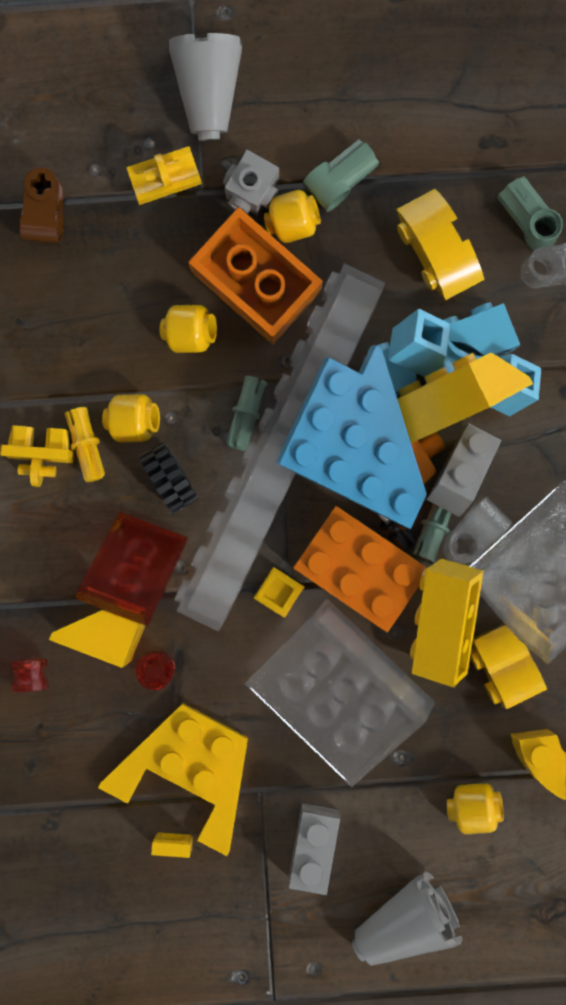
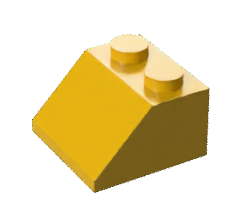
M124 604L115 605L112 608L101 610L52 632L49 640L123 668L132 661L147 620L139 617L141 611Z

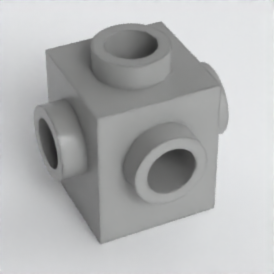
M246 150L237 166L232 164L223 179V184L226 185L225 194L226 199L229 200L228 204L234 210L240 207L246 214L251 212L256 216L259 215L263 207L269 209L272 198L277 196L278 189L275 186L279 181V167Z

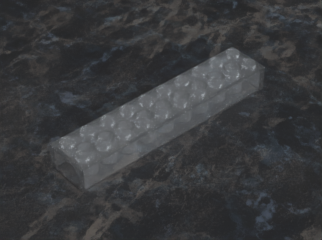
M345 263L339 274L332 271L323 291L322 300L325 301L323 308L318 305L315 306L307 324L308 329L306 333L310 335L307 341L300 339L291 356L292 362L290 366L294 368L290 376L283 373L274 394L276 395L274 399L278 400L274 410L266 408L258 425V432L262 433L257 444L250 442L241 460L242 465L246 468L241 478L233 477L225 493L226 499L230 500L225 512L217 511L209 526L208 531L213 533L212 539L208 547L203 545L199 547L191 564L197 570L192 580L184 579L177 592L175 601L180 603L177 612L214 630L220 631L296 475V473L275 463L324 358L330 357L348 366L380 300L385 282Z

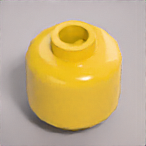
M295 190L273 197L269 204V212L264 213V221L270 235L276 234L283 243L294 242L314 235L316 225L321 223L319 209L314 196H307L302 190Z
M175 305L168 310L166 318L161 319L160 336L163 341H167L169 348L175 353L205 352L210 343H214L216 340L217 324L215 316L209 314V311L203 305Z
M145 394L117 395L111 399L108 408L103 410L102 423L105 430H109L111 437L117 442L148 441L153 433L158 431L160 412L157 404L152 403L151 399Z
M489 783L457 786L453 799H447L449 822H456L462 834L494 832L497 829L498 822L504 821L501 793L495 792Z

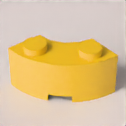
M436 189L397 208L401 222L397 225L398 233L402 241L406 245L411 244L424 267V270L421 271L422 277L431 291L436 289L447 300L485 280L469 239L462 242L458 232L451 223L457 220V217Z
M548 729L512 733L511 738L514 749L525 769L547 790L557 797L566 800V753L561 748L557 734Z

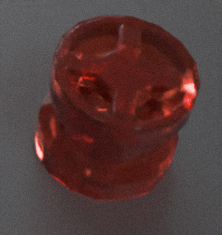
M152 651L138 661L135 674L138 682L144 688L159 690L164 688L173 679L175 664L169 654L163 651Z
M48 658L10 661V669L14 672L11 692H31L49 689V681L45 678Z

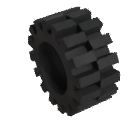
M165 441L139 456L146 473L172 514L199 500L189 479Z

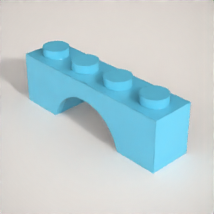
M491 302L480 305L470 311L472 316L462 320H458L457 316L444 319V321L450 323L449 340L455 347L466 353H474L476 356L483 357L492 352L499 357L513 352L520 346L504 303L495 307L492 306ZM388 342L377 346L382 348L396 396H399L398 390L415 382L417 373L388 361L390 345Z
M417 309L393 327L388 361L425 377L443 367H446L448 373L454 371L452 363L469 355V353L458 349L449 340L450 323L421 309ZM514 354L499 356V358L528 375L533 384L490 407L508 416L538 401L541 368Z

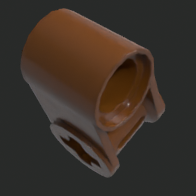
M34 168L29 171L24 180L20 234L22 240L60 243L62 240L64 189L54 173L47 168ZM45 183H49L51 188H46L44 194L41 195L38 189H44Z

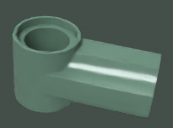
M358 139L330 163L323 162L312 170L302 184L314 196L322 208L329 212L349 195L352 187L378 167L379 161L368 144Z
M525 176L517 178L508 184L498 194L497 198L523 231L527 245L536 251L550 249L556 243L563 228V220L560 214L548 208ZM538 224L547 225L551 229L552 235H539L535 230V226Z

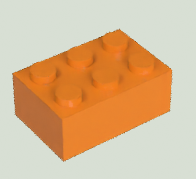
M240 207L234 211L188 262L191 273L272 345L276 343L321 293L323 281Z
M337 506L333 508L293 567V569L387 633L420 586L422 573L427 568Z

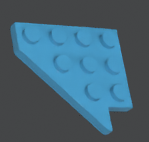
M377 345L370 347L359 373L330 357L324 358L275 463L403 527L411 529L427 494L382 348Z

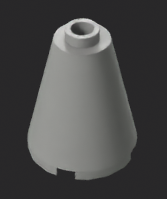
M207 33L205 38H195V34H186L169 39V52L190 132L198 134L199 141L220 140V134L227 133L243 48L242 40H240L239 36Z
M425 871L417 875L355 930V939L352 940V945L357 957L362 962L366 960L368 964L373 966L454 948L462 943V936L455 937L454 929L460 927L454 909L442 887L439 886L434 889L429 883V880L434 878L429 872Z

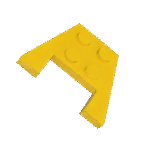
M182 703L100 783L98 788L128 804L145 770L152 771L215 805L197 841L228 856L248 737Z

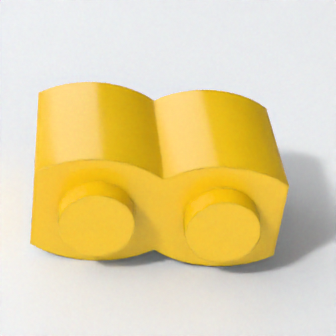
M507 621L473 638L470 659L477 671L482 668L484 669L489 680L484 686L494 705L500 702L503 708L508 709L547 690L545 682L514 621Z

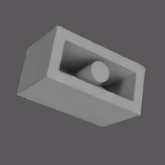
M468 423L455 440L427 500L460 517L474 501L502 440Z
M305 803L301 804L289 871V889L327 895L340 823V815L337 809Z

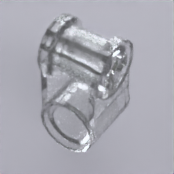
M566 243L536 249L521 265L520 276L522 281L531 288H542L560 284L566 285ZM534 261H540L546 266L547 275H541L535 271Z
M485 496L463 517V520L446 536L442 546L443 554L449 561L459 564L472 562L489 545L499 539L513 522ZM466 539L468 544L465 546V549L468 551V554H457L456 550L459 545L456 540Z

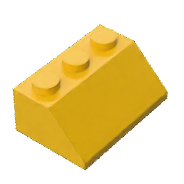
M492 352L479 359H476L474 353H471L452 363L454 371L448 373L446 367H443L424 377L427 382L426 385L421 386L419 380L399 389L401 397L397 400L410 442L417 441L492 407L532 385L531 378Z

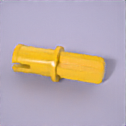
M86 407L71 409L64 413L73 442L70 445L71 450L77 453L84 480L86 482L100 480L105 475L97 448L100 441L99 438L94 436L88 410Z

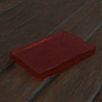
M119 512L77 590L76 599L149 627L186 547L188 538Z

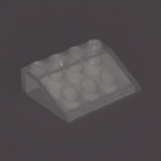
M566 479L470 566L484 570L480 591L482 598L513 634L547 664L566 648Z
M328 599L288 637L245 683L258 698L351 788L426 722L435 704L412 679Z

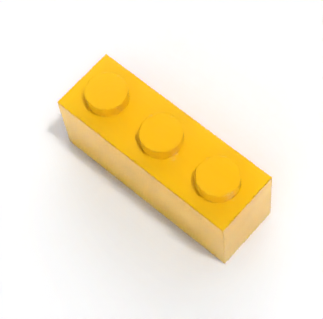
M445 559L438 560L424 570L420 579V590L423 591L422 603L415 614V625H418L417 638L414 640L410 650V658L413 659L412 674L450 687L457 685L468 674L484 570Z

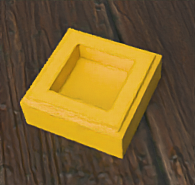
M273 567L254 596V599L285 618L304 586Z
M158 832L152 841L151 855L190 858L193 836L191 834Z

